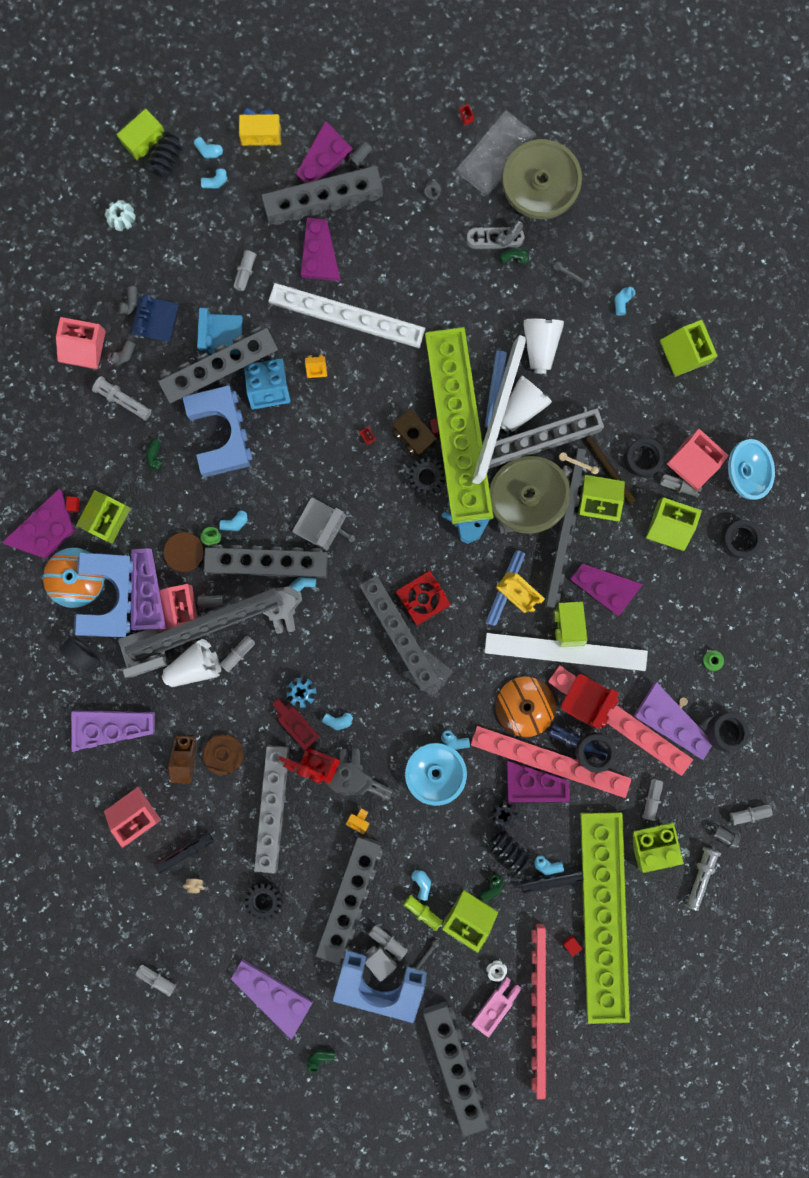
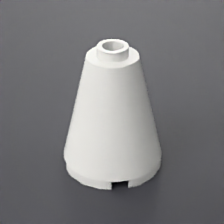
M546 319L524 320L530 369H534V373L546 374V370H551L564 321L553 319L552 321Z
M522 375L509 397L501 427L506 432L509 430L515 431L549 406L552 401Z
M201 639L163 670L162 679L164 683L171 687L218 677L220 675L218 673L221 672V665L216 652L211 653L209 650L211 645L206 640Z

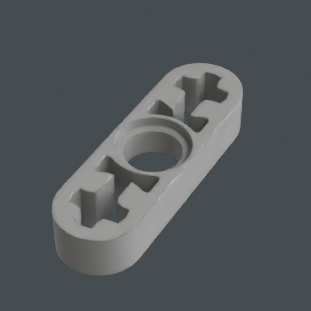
M511 227L473 228L467 234V244L473 249L518 248L523 243L524 233L521 230L517 236L520 238L516 242L512 241L507 246H501L500 243L492 242L490 235L494 233L498 235L499 233L507 234ZM484 234H487L486 242L484 243ZM473 235H477L480 239H478V242H474V239L470 238H473Z

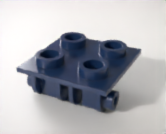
M149 294L139 296L131 334L170 342L178 303L153 299Z

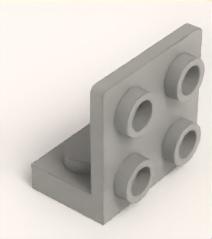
M311 498L293 529V533L328 551L346 515L337 508L333 509Z
M158 629L144 630L118 640L127 669L123 670L125 678H131L169 665L165 651L136 662L125 653L126 646L159 634Z

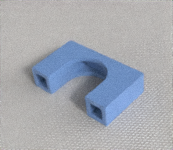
M225 386L184 396L185 410L190 420L218 415L226 418L231 425L230 439L222 448L197 454L201 475L208 477L251 466L249 461L252 460L250 448L246 449L245 441L248 440L246 430L242 429L240 424L243 421L241 410H237L235 404L239 402L236 391H232L230 386Z
M78 554L77 575L101 576L108 579L116 589L117 600L114 607L104 615H74L73 635L126 637V633H129L130 622L127 621V613L131 611V601H128V593L132 591V581H129V573L133 571V561H130V556Z
M346 951L333 1002L414 1023L425 988L427 972L407 967L402 984L396 990L380 992L370 988L362 978L366 956Z

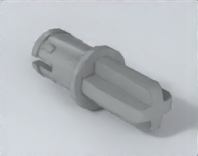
M244 251L241 264L237 267L238 273L234 288L239 291L245 290L249 275L253 273L251 269L256 254L251 251Z
M664 474L661 478L660 484L662 486L677 490V493L683 492L697 498L699 496L698 491L701 492L702 489L701 486L696 491L683 478L679 479Z
M246 636L235 648L231 649L232 652L220 665L227 672H230L255 645L254 640Z
M651 780L648 796L645 797L647 801L642 816L644 819L655 821L658 804L661 803L659 801L663 787L661 780Z
M770 805L755 808L747 807L746 810L730 813V819L733 826L746 822L754 823L755 820L771 817L772 809Z
M376 925L371 929L369 935L381 944L384 950L387 949L399 960L404 957L408 949L397 942L393 935H388Z
M141 965L136 972V977L150 984L152 989L154 987L168 997L176 987V984L163 978L161 973L157 974L144 965Z

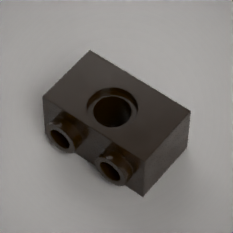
M411 408L392 424L394 429L392 433L399 441L402 439L407 444L405 448L412 456L415 454L419 458L437 441V438ZM414 430L419 435L417 438L411 439L407 435L408 432Z

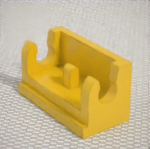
M279 114L239 115V136L242 145H281Z
M507 572L495 587L523 613H526V611L534 612L533 606L536 603H542L545 599L517 573Z

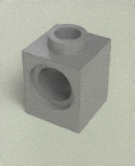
M381 944L377 948L375 946L371 947L365 953V964L380 982L396 969V962L383 949Z

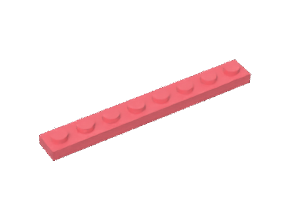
M559 665L548 680V683L567 695L576 676ZM617 705L614 709H610L607 714L609 716L607 722L609 726L680 776L684 774L693 761L691 757Z
M479 726L476 727L471 746L626 798L631 778L608 770L600 773L590 772L582 767L576 759Z
M535 924V930L531 932L532 943H535V951L531 952L532 964H535V972L531 973L532 985H535V993L531 994L532 1006H535V1014L531 1015L532 1027H535V1035L531 1036L532 1049H535V1057H531L532 1070H535V1078H531L532 1091H535L537 1099H546V928L543 924Z

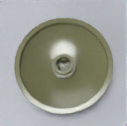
M546 139L532 140L515 149L506 161L502 176L503 191L509 203L521 214L534 219H550L566 212L576 201L582 184L581 168L574 154L564 145Z
M537 456L521 457L504 465L494 476L489 490L492 511L502 525L519 533H538L549 529L564 516L570 502L569 482L563 470L554 462Z

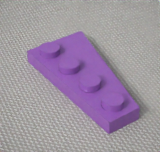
M152 549L131 550V561H133V571L131 573V630L166 629Z
M654 682L634 717L696 757L704 760L712 747L707 735L657 682Z
M80 710L71 712L72 752L120 740L150 735L155 732V712Z
M242 959L231 980L292 1040L313 1001Z

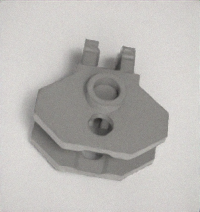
M290 586L275 588L283 599V605L263 612V614L267 615L270 621L273 620L277 634L283 632L282 619H285L287 630L293 632L295 630L293 615L295 614V608L302 601L301 592Z

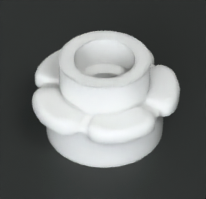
M493 961L492 964L490 963L487 966L488 977L492 981H502L507 973L506 966L501 961Z

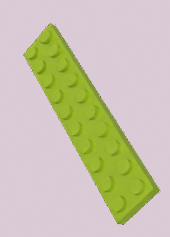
M465 327L426 332L425 337L452 524L493 519L487 474L480 484L472 482L483 445Z
M621 812L580 813L588 1024L630 1023L623 816Z

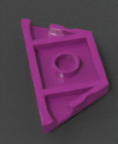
M58 489L10 534L3 543L46 559L75 532L73 523L70 520V513L66 511L64 492Z

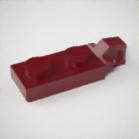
M277 699L272 704L278 711L276 714L278 721L304 750L320 737L290 703L285 705L280 699Z

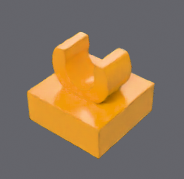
M319 354V357L312 358V355H309L308 358H305L307 378L327 377L326 360L322 354Z
M360 809L357 816L351 814L345 825L364 834L370 824L364 821L368 812Z

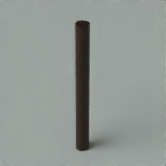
M591 435L587 437L585 442L611 479L623 481ZM625 485L624 497L629 505H631L636 499Z

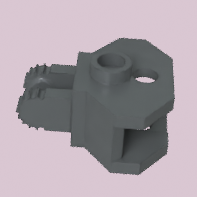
M358 748L352 750V763H348L347 750H340V764L331 783H327V786L343 796L363 795L372 787V777L364 772L363 766L360 765V751Z

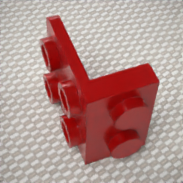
M579 674L561 704V709L593 728L600 729V727H604L609 720L607 714L610 709L616 707L619 698H617L619 693Z
M310 748L306 749L300 764L281 756L278 759L284 763V768L293 772L297 769L295 773L304 778H308L310 775L309 779L318 784H321L322 781L330 784L340 763L336 758Z

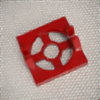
M431 571L396 591L416 626L451 605ZM418 584H429L434 589L429 592L422 591ZM413 588L417 594L415 600L409 603L408 595ZM420 593H426L429 596L427 604H420L417 597ZM438 593V603L433 609L430 604L431 597ZM418 605L424 606L428 613H418L413 608Z

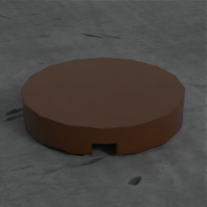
M186 532L177 533L170 537L165 544V560L176 571L191 572L203 562L204 545L193 534Z
M221 734L215 736L206 743L203 749L205 765L211 772L217 775L233 773L240 767L244 757L242 744L231 735Z

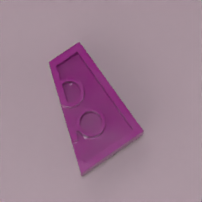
M327 122L324 123L296 173L297 178L303 184L324 179L353 152L351 146Z
M307 218L301 270L302 278L340 281L326 219Z
M581 564L570 579L571 582L617 617L643 585L585 564Z
M507 761L508 802H570L569 781Z

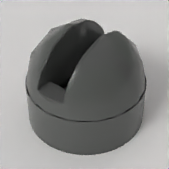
M430 181L426 185L424 193L428 198L436 199L440 195L441 186L436 181Z

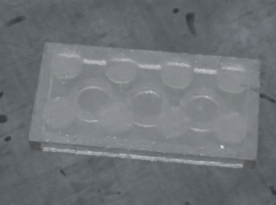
M506 110L457 168V173L487 196L501 180L506 161L511 153L522 144L534 140L536 133Z

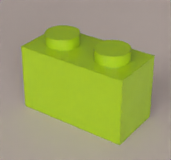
M145 109L124 127L117 136L121 144L137 160L145 156L154 144L159 143L158 140L160 137H163L162 132L164 129L152 114Z
M583 602L559 603L556 610L553 611L554 622L558 623V629L555 631L556 641L560 642V647L585 646L587 633Z

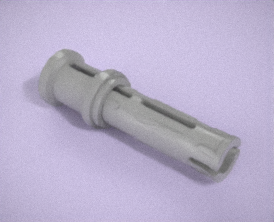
M103 376L96 380L92 388L93 392L102 394L109 402L115 401L143 420L149 418L152 410L121 392L119 386H113L105 381Z
M704 846L701 862L697 864L699 871L686 904L688 908L699 911L710 875H713L716 871L714 867L717 858L721 856L720 852Z

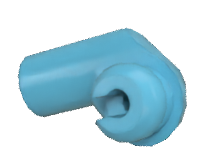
M201 137L194 141V145L205 158H216L223 153L222 147L218 144L207 145Z
M217 169L214 178H201V187H221L227 181L226 170Z
M626 287L615 296L616 315L626 314L625 304L635 296L634 288Z
M238 511L231 521L220 520V530H240L247 523V513L245 511Z
M298 577L289 586L300 592L304 587H316V578Z
M326 713L322 722L335 730L348 728L352 724L353 717L349 713H344L342 717L334 718Z
M449 730L442 733L441 739L445 745L455 750L470 748L469 738L458 739Z
M543 856L536 857L534 861L536 869L544 875L564 872L562 862L551 864Z
M415 870L412 873V879L420 887L418 898L427 900L431 880L424 871Z

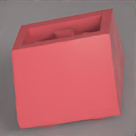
M60 317L56 334L58 362L98 369L106 331L100 324Z
M698 429L683 442L667 465L697 491L721 467L729 455Z
M185 584L159 591L166 629H158L159 633L198 618L193 587L191 585Z
M139 787L104 811L110 831L122 848L161 821Z

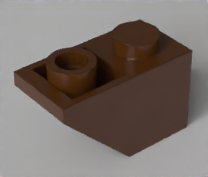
M175 736L168 766L171 783L191 784L195 768V736Z

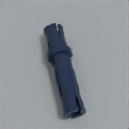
M554 723L550 727L551 731L549 730L548 732L549 736L563 741L564 745H571L575 748L580 738H582L574 734V731H567ZM589 742L584 752L604 761L607 757L605 753L608 754V749Z

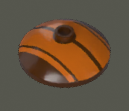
M523 676L510 680L500 689L495 702V711L500 724L508 732L519 737H532L544 732L551 725L556 712V701L552 691L544 682L533 677ZM524 704H530L531 708L529 711L524 710Z

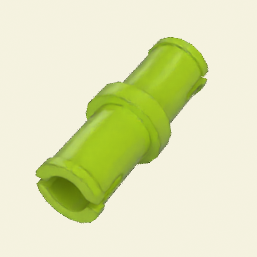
M409 895L404 901L403 906L414 913L416 919L422 920L434 931L441 926L443 920L433 914L427 905H422L412 895Z

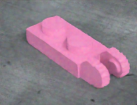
M507 977L501 982L498 989H495L471 1022L472 1026L487 1037L495 1030L520 992L521 987L516 985L512 988L508 997L502 994L510 984V979Z

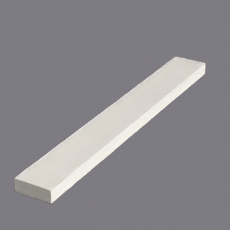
M274 283L269 298V304L420 348L425 328L276 283Z
M521 335L513 343L473 475L472 482L475 484H480L487 474L526 342V337Z
M486 633L484 653L646 671L648 651L590 644L577 647H560V642L554 640Z

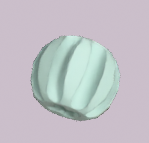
M118 200L115 204L111 202L109 204L110 208L105 211V217L109 226L115 227L117 231L131 228L132 225L130 223L135 222L132 206L128 203L125 204L123 200Z

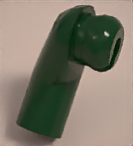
M513 247L499 254V258L502 263L516 258L519 259L521 264H525L529 261V253L525 249Z
M152 439L146 452L148 466L152 470H160L162 460L157 459V452L161 442Z
M493 874L490 877L489 889L480 893L484 903L500 895L503 885V879L500 875Z
M315 1051L307 1060V1070L310 1073H315L323 1061L334 1062L335 1051Z

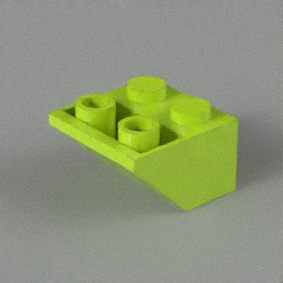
M703 320L684 326L660 340L675 377L712 363L718 357Z
M584 475L578 515L620 522L624 502L625 481Z
M94 490L76 526L113 544L131 508Z
M664 497L657 502L646 539L685 551L696 530L702 510Z
M674 823L633 831L634 853L638 869L641 872L646 873L683 864Z
M463 890L442 923V930L478 953L490 934L498 911Z

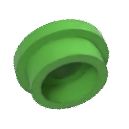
M214 527L205 528L201 533V541L206 545H215L221 540L219 531Z
M709 651L704 655L703 664L708 670L716 671L723 666L724 658L718 651ZM712 657H715L717 659V663L715 665L711 663Z

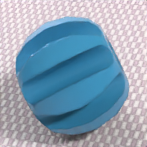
M303 677L296 678L297 685H294L292 681L289 683L288 686L292 688V692H286V696H293V700L290 702L293 706L299 701L300 708L306 707L305 700H308L310 704L315 700L310 697V694L317 693L316 688L312 690L309 688L310 684L313 683L312 681L307 679V682L303 684ZM299 687L306 690L304 698L296 694L299 692Z

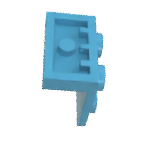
M199 308L197 348L201 354L215 353L214 349L223 344L226 347L232 345V340L242 335V316L210 314L207 308ZM236 349L230 351V355H240Z
M283 359L252 363L244 367L246 390L252 410L291 403Z

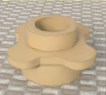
M186 879V885H183V888L187 889V893H200V890H205V887L202 886L203 880Z

